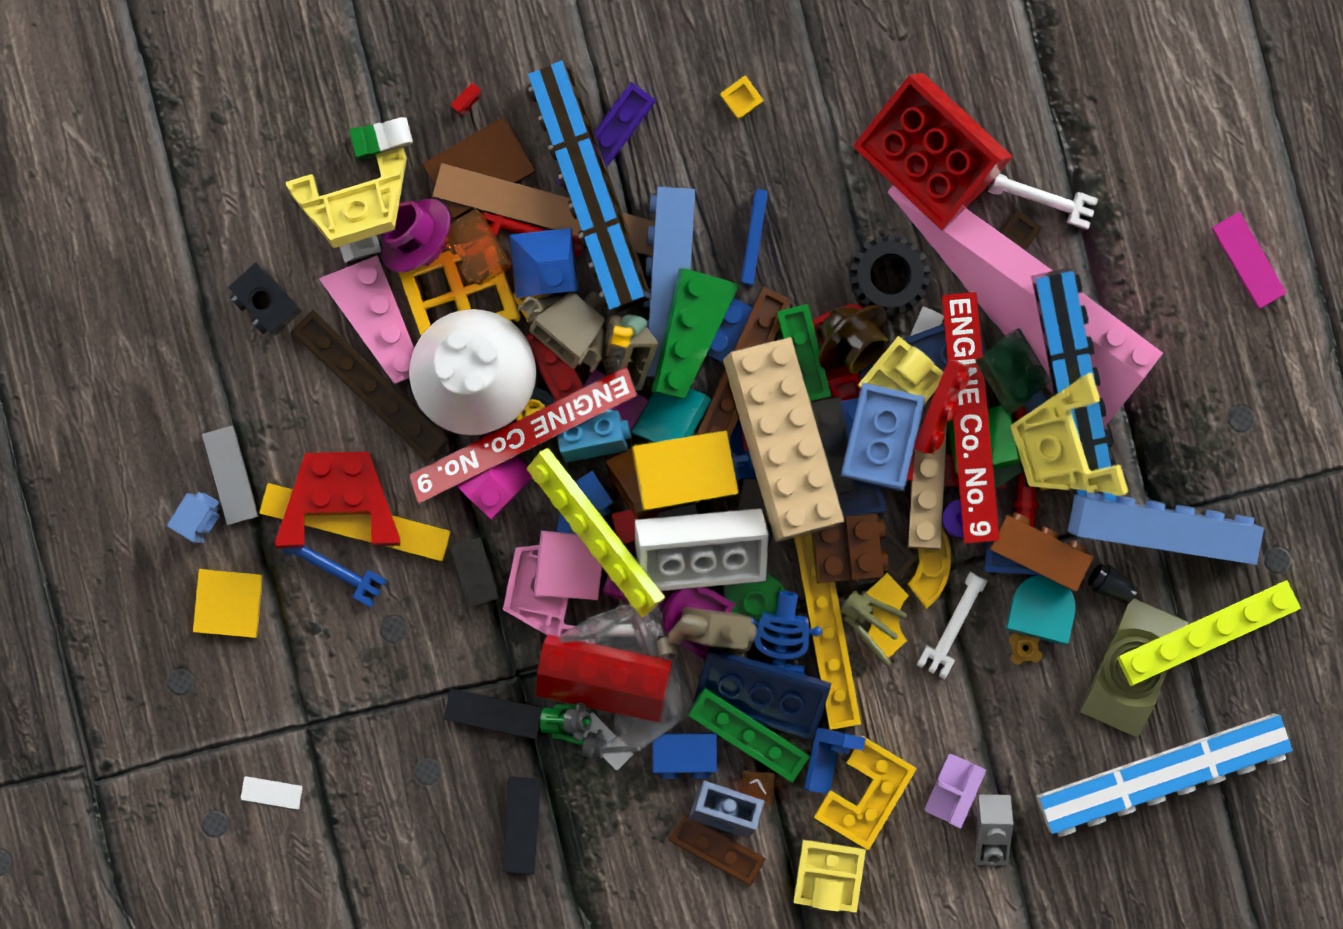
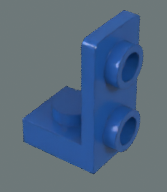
M817 728L807 771L805 790L827 794L831 788L838 752L849 754L850 748L863 750L866 738L840 731Z

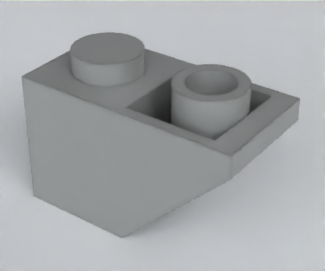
M979 794L976 814V865H1008L1013 830L1011 795Z

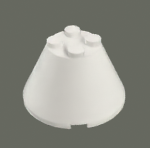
M478 309L461 310L440 318L422 334L414 348L410 361V384L418 405L434 423L457 434L483 435L507 426L522 413L534 390L536 363L528 340L511 321L490 311Z

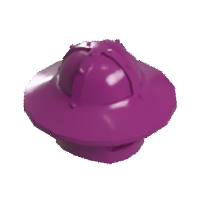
M424 199L416 203L413 200L399 203L395 230L380 234V238L383 240L381 256L384 265L393 272L406 273L422 265L429 266V264L434 262L447 248L445 238L450 224V215L447 207L437 199Z

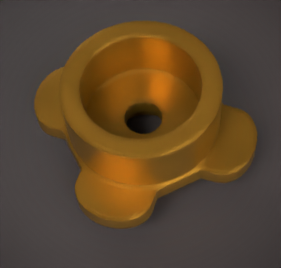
M1017 633L1012 634L1009 638L1013 652L1011 655L1012 662L1017 665L1023 661L1039 662L1042 658V653L1038 647L1040 639L1026 635L1020 636ZM1024 645L1028 646L1027 651L1023 650Z

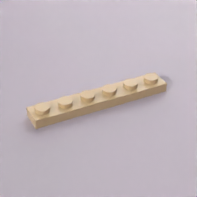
M934 396L922 408L916 438ZM947 423L943 430L945 433L943 444L938 450H935L934 455L922 453L915 449L913 481H911L908 548L940 549Z

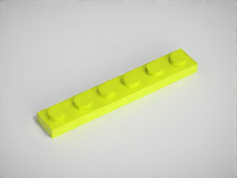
M549 448L539 452L527 467L533 480L539 484L552 504L570 524L572 530L577 533L591 554L609 574L611 580L623 592L631 606L637 610L642 618L651 613L665 597Z
M1286 580L1117 657V660L1131 687L1300 610L1301 607Z

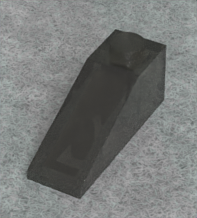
M840 397L810 403L836 494L842 495L854 492L852 479L841 477L848 447V438Z

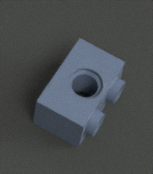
M703 781L696 791L689 819L749 839L757 829L764 800Z

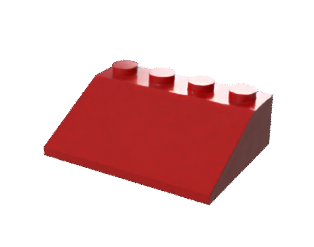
M924 73L912 74L906 78L853 145L869 163L941 231L994 181L1013 158L1007 150Z

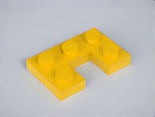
M866 738L864 749H853L846 761L850 766L872 778L859 803L856 806L829 790L814 818L869 850L917 768Z

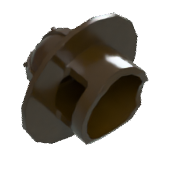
M879 305L867 306L859 311L850 307L832 310L820 327L825 342L818 355L819 365L826 370L837 369L845 365V368L854 375L880 359L887 350V340H889L882 332L887 320L886 310Z

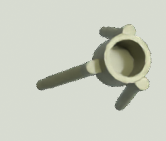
M854 591L840 609L846 615L844 620L853 626L882 662L889 666L891 664L890 660L858 621L863 623L867 620L884 634L896 640L897 634L870 614L873 610L870 605L903 619L907 617V614L874 599L866 592L861 596Z

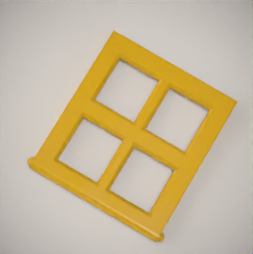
M489 234L483 239L440 254L429 266L422 265L406 273L399 272L421 336L431 326L426 310L455 300L458 311L469 310L471 306L467 295L495 285L504 307L503 311L496 314L509 321L518 322L521 318L493 238ZM484 252L493 277L464 287L455 262ZM443 267L452 292L422 301L414 277Z

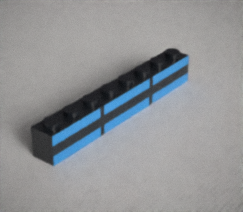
M1063 268L1031 275L1054 396L1088 373H1092L1095 385L1100 386L1097 367L1092 368L1090 355H1094L1093 341L1091 336L1086 337L1084 325L1089 323L1085 305L1080 306L1078 293L1083 292L1079 274L1074 275L1072 269ZM1100 398V401L1095 404L1071 409L1089 470L1093 471L1115 466L1116 462L1114 459L1110 460L1108 448L1112 447L1110 431L1108 428L1104 429L1102 417L1106 416L1103 398ZM1073 489V495L1086 496L1087 490ZM1100 492L1106 494L1105 499L1116 501V496L1112 495V493Z

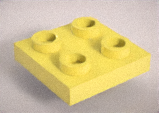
M898 336L861 380L858 387L861 389L862 383L924 396V407L936 392L944 372L935 366L933 361L914 346H910Z
M802 839L794 904L808 905L823 910H842L857 913L866 849Z

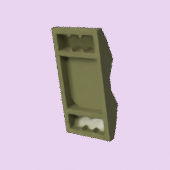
M1133 599L1129 604H1126L1079 712L1138 738L1155 706L1169 669L1130 687L1117 657L1187 626L1188 622L1137 599Z

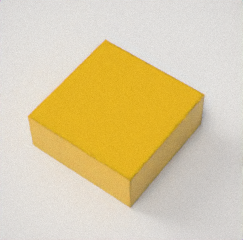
M743 76L720 93V97L738 121L764 102L746 76Z

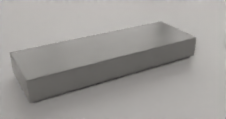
M234 426L202 434L227 525L259 517Z

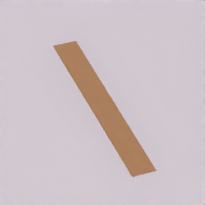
M441 163L433 197L554 230L572 228L573 235L579 236L578 231L582 230L578 219H574L568 206L571 198ZM623 213L636 252L653 256L654 245H648L649 226H655V221Z

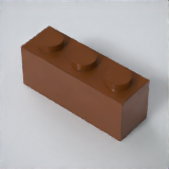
M1014 512L1012 517L1004 514L998 526L1000 540L991 541L988 549L1077 592L1093 559L1092 556L1086 554L1088 548L1073 540L1070 541L1069 545L1057 540L1060 534L1045 526H1042L1040 531L1029 526L1031 519Z

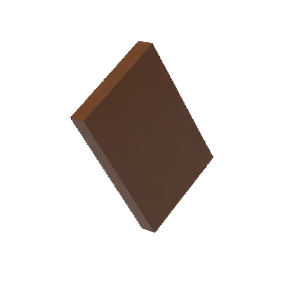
M504 117L423 163L434 185H436L441 163L513 183H518L536 172ZM444 200L454 219L474 208Z

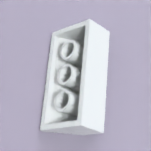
M762 508L635 520L636 560L659 591L766 581L768 532Z

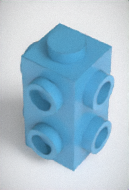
M610 409L558 435L560 453L566 463L627 451L626 439L631 438L628 420H622L618 410L613 411Z

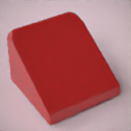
M845 365L837 369L825 371L835 407L838 402L859 398L861 391L858 387V384L861 382L859 373L851 374L845 368Z

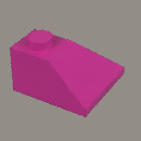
M514 456L456 486L491 520H494L533 478L527 470L528 466L518 456Z

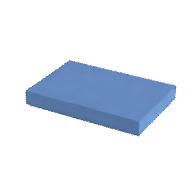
M862 383L841 477L904 491L925 397Z

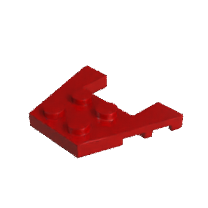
M369 452L305 453L275 541L276 549L305 548V517L315 515L370 514L372 546H400V536Z

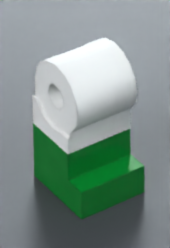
M397 118L384 123L349 129L355 155L359 161L395 148L406 147L413 143L407 118Z

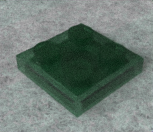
M1020 328L1009 332L975 360L1007 414L1015 412L1051 382Z

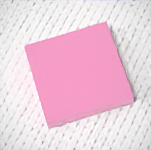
M541 531L534 594L598 600L602 565L591 554L588 547L577 534Z

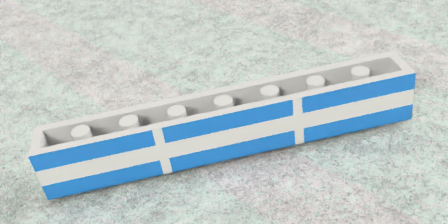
M1274 713L1036 795L1048 831L1051 834L1057 833L1058 837L1076 832L1075 826L1086 822L1088 826L1103 823L1106 821V815L1117 812L1118 816L1136 811L1135 805L1147 802L1148 806L1161 803L1166 800L1165 795L1176 791L1178 795L1193 792L1196 790V784L1207 781L1208 785L1226 780L1225 774L1237 771L1238 775L1251 772L1256 769L1255 764L1266 760L1267 764L1280 762L1286 759V753L1293 750L1281 716Z

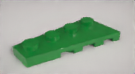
M679 268L652 392L677 399L686 398L740 284L687 268Z

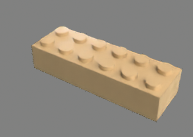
M791 337L729 353L723 359L775 542L832 528L844 522Z

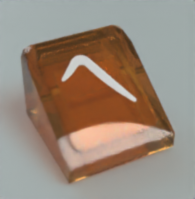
M743 770L741 793L762 799L764 804H772L775 773Z

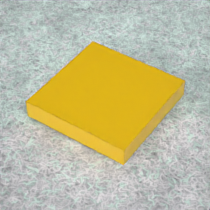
M199 569L193 632L257 638L263 575Z

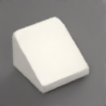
M377 235L340 246L346 263L381 252Z

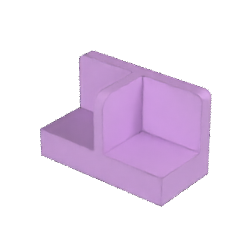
M948 754L924 808L925 811L961 828L986 773V769L953 754Z

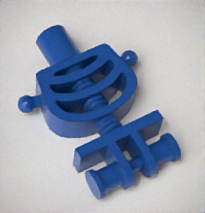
M780 591L776 613L763 611L760 621H756L751 617V622L757 627L756 647L765 655L771 656L773 660L772 662L753 660L804 675L805 666L786 664L785 661L804 655L808 650L809 635L818 637L822 634V629L820 627L809 628L807 617L795 615L798 594L790 591ZM762 637L768 642L774 643V647L766 644ZM802 643L797 648L788 649V645H797Z

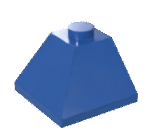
M572 228L509 235L516 298L579 291Z

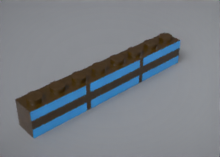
M561 60L528 74L531 82L528 85V90L535 103L538 102L541 111L538 114V119L542 129L545 132L548 131L551 140L548 143L550 154L555 161L558 160L561 171L558 172V177L562 187L565 190L568 189L571 197L568 206L574 219H578L582 230L578 231L579 238L585 249L588 248L592 259L589 260V267L595 278L598 277L602 289L599 290V296L603 305L609 307V310L621 312L651 300L652 297L572 66Z

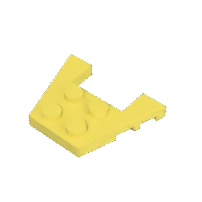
M403 146L376 154L381 177L323 196H319L313 174L286 182L290 195L333 248L395 230L407 159Z
M1092 373L1081 377L1010 426L1029 486L1061 490H1087L1088 493L1105 492L1112 493L1115 496H1122L1128 492L1120 464L1093 471L1089 470L1074 423L1071 409L1095 404L1100 401Z

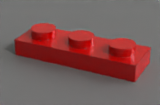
M949 359L913 449L934 455L935 450L941 447L945 438L943 430L947 421L953 418L957 409L955 401L959 392L965 389L969 381V374L967 372L970 366Z

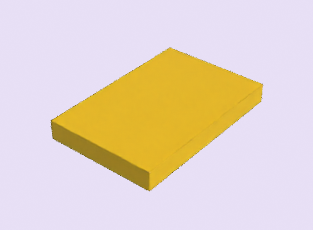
M727 430L632 447L643 510L738 494Z

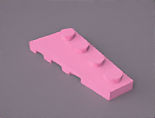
M374 256L319 278L393 383L398 384L410 379V361L414 345L379 257Z

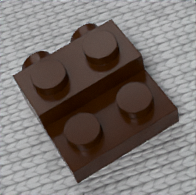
M877 513L843 517L844 522L835 527L811 533L817 584L884 577L883 570H888L887 552L881 551L880 539L885 538V526L883 520H878Z

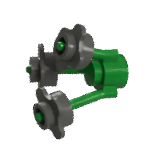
M579 702L577 705L555 704L554 708H544L540 717L542 733H552V739L565 740L583 746L582 756L591 759V764H595L597 757H603L607 751V740L602 735L603 730L599 729L597 733L589 731L592 725V718L590 713L586 712L588 707H586L585 703ZM597 710L598 716L606 715L608 719L614 715L611 712ZM589 731L586 738L583 739L584 733Z

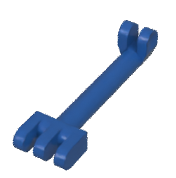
M306 546L305 548L281 549V551L290 556L294 554L357 588L352 597L369 607H372L375 602L371 598L364 596L366 591L376 596L381 592L370 585L372 580L381 585H385L387 579L369 569L361 577Z

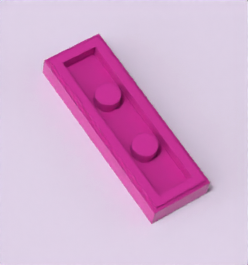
M1240 211L1211 228L1257 309L1264 307L1287 293Z

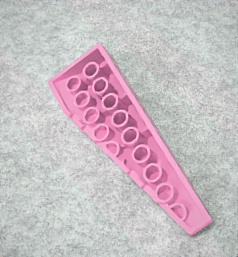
M892 185L887 192L912 224L918 228L930 246L940 255L947 267L958 277L969 293L977 292L978 305L1002 331L1009 343L1024 358L1027 365L1037 374L1049 392L1054 395L1031 275L1053 270L966 208L941 231L907 197ZM1078 293L1080 306L1085 305L1089 323L1085 324L1084 327L1086 337L1091 336L1094 345V355H1090L1092 368L1097 367L1099 372L1100 386H1096L1099 398H1103L1106 408V416L1102 417L1103 426L1105 427L1146 377L1163 352L1084 293Z

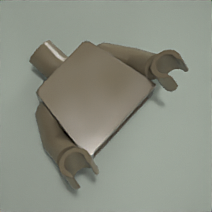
M591 291L584 299H581L574 292H569L565 296L557 294L540 299L527 297L517 310H524L528 313L529 316L526 318L528 322L534 319L529 332L573 370L578 364L586 363L591 367L590 372L593 373L601 361L605 342V332L601 328L605 319L598 313L603 306L599 294Z
M683 606L681 619L669 632L668 637L660 638L657 641L659 658L668 655L669 659L678 657L676 644L682 643L684 639L705 645L728 647V653L747 658V651L750 650L757 635V627L751 622V617L739 613Z

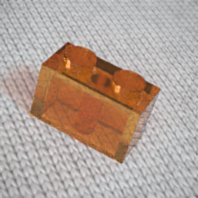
M474 209L449 225L445 244L453 255L458 254L463 264L459 267L468 282L473 280L474 283L482 286L513 267L483 213Z

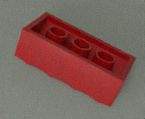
M548 634L543 642L537 672L536 697L574 705L583 702L588 708L660 723L673 661Z

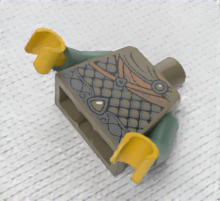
M631 314L624 317L619 315L610 316L605 321L607 330L602 355L607 376L627 367L634 389L642 390L658 342L647 328V322L644 318Z

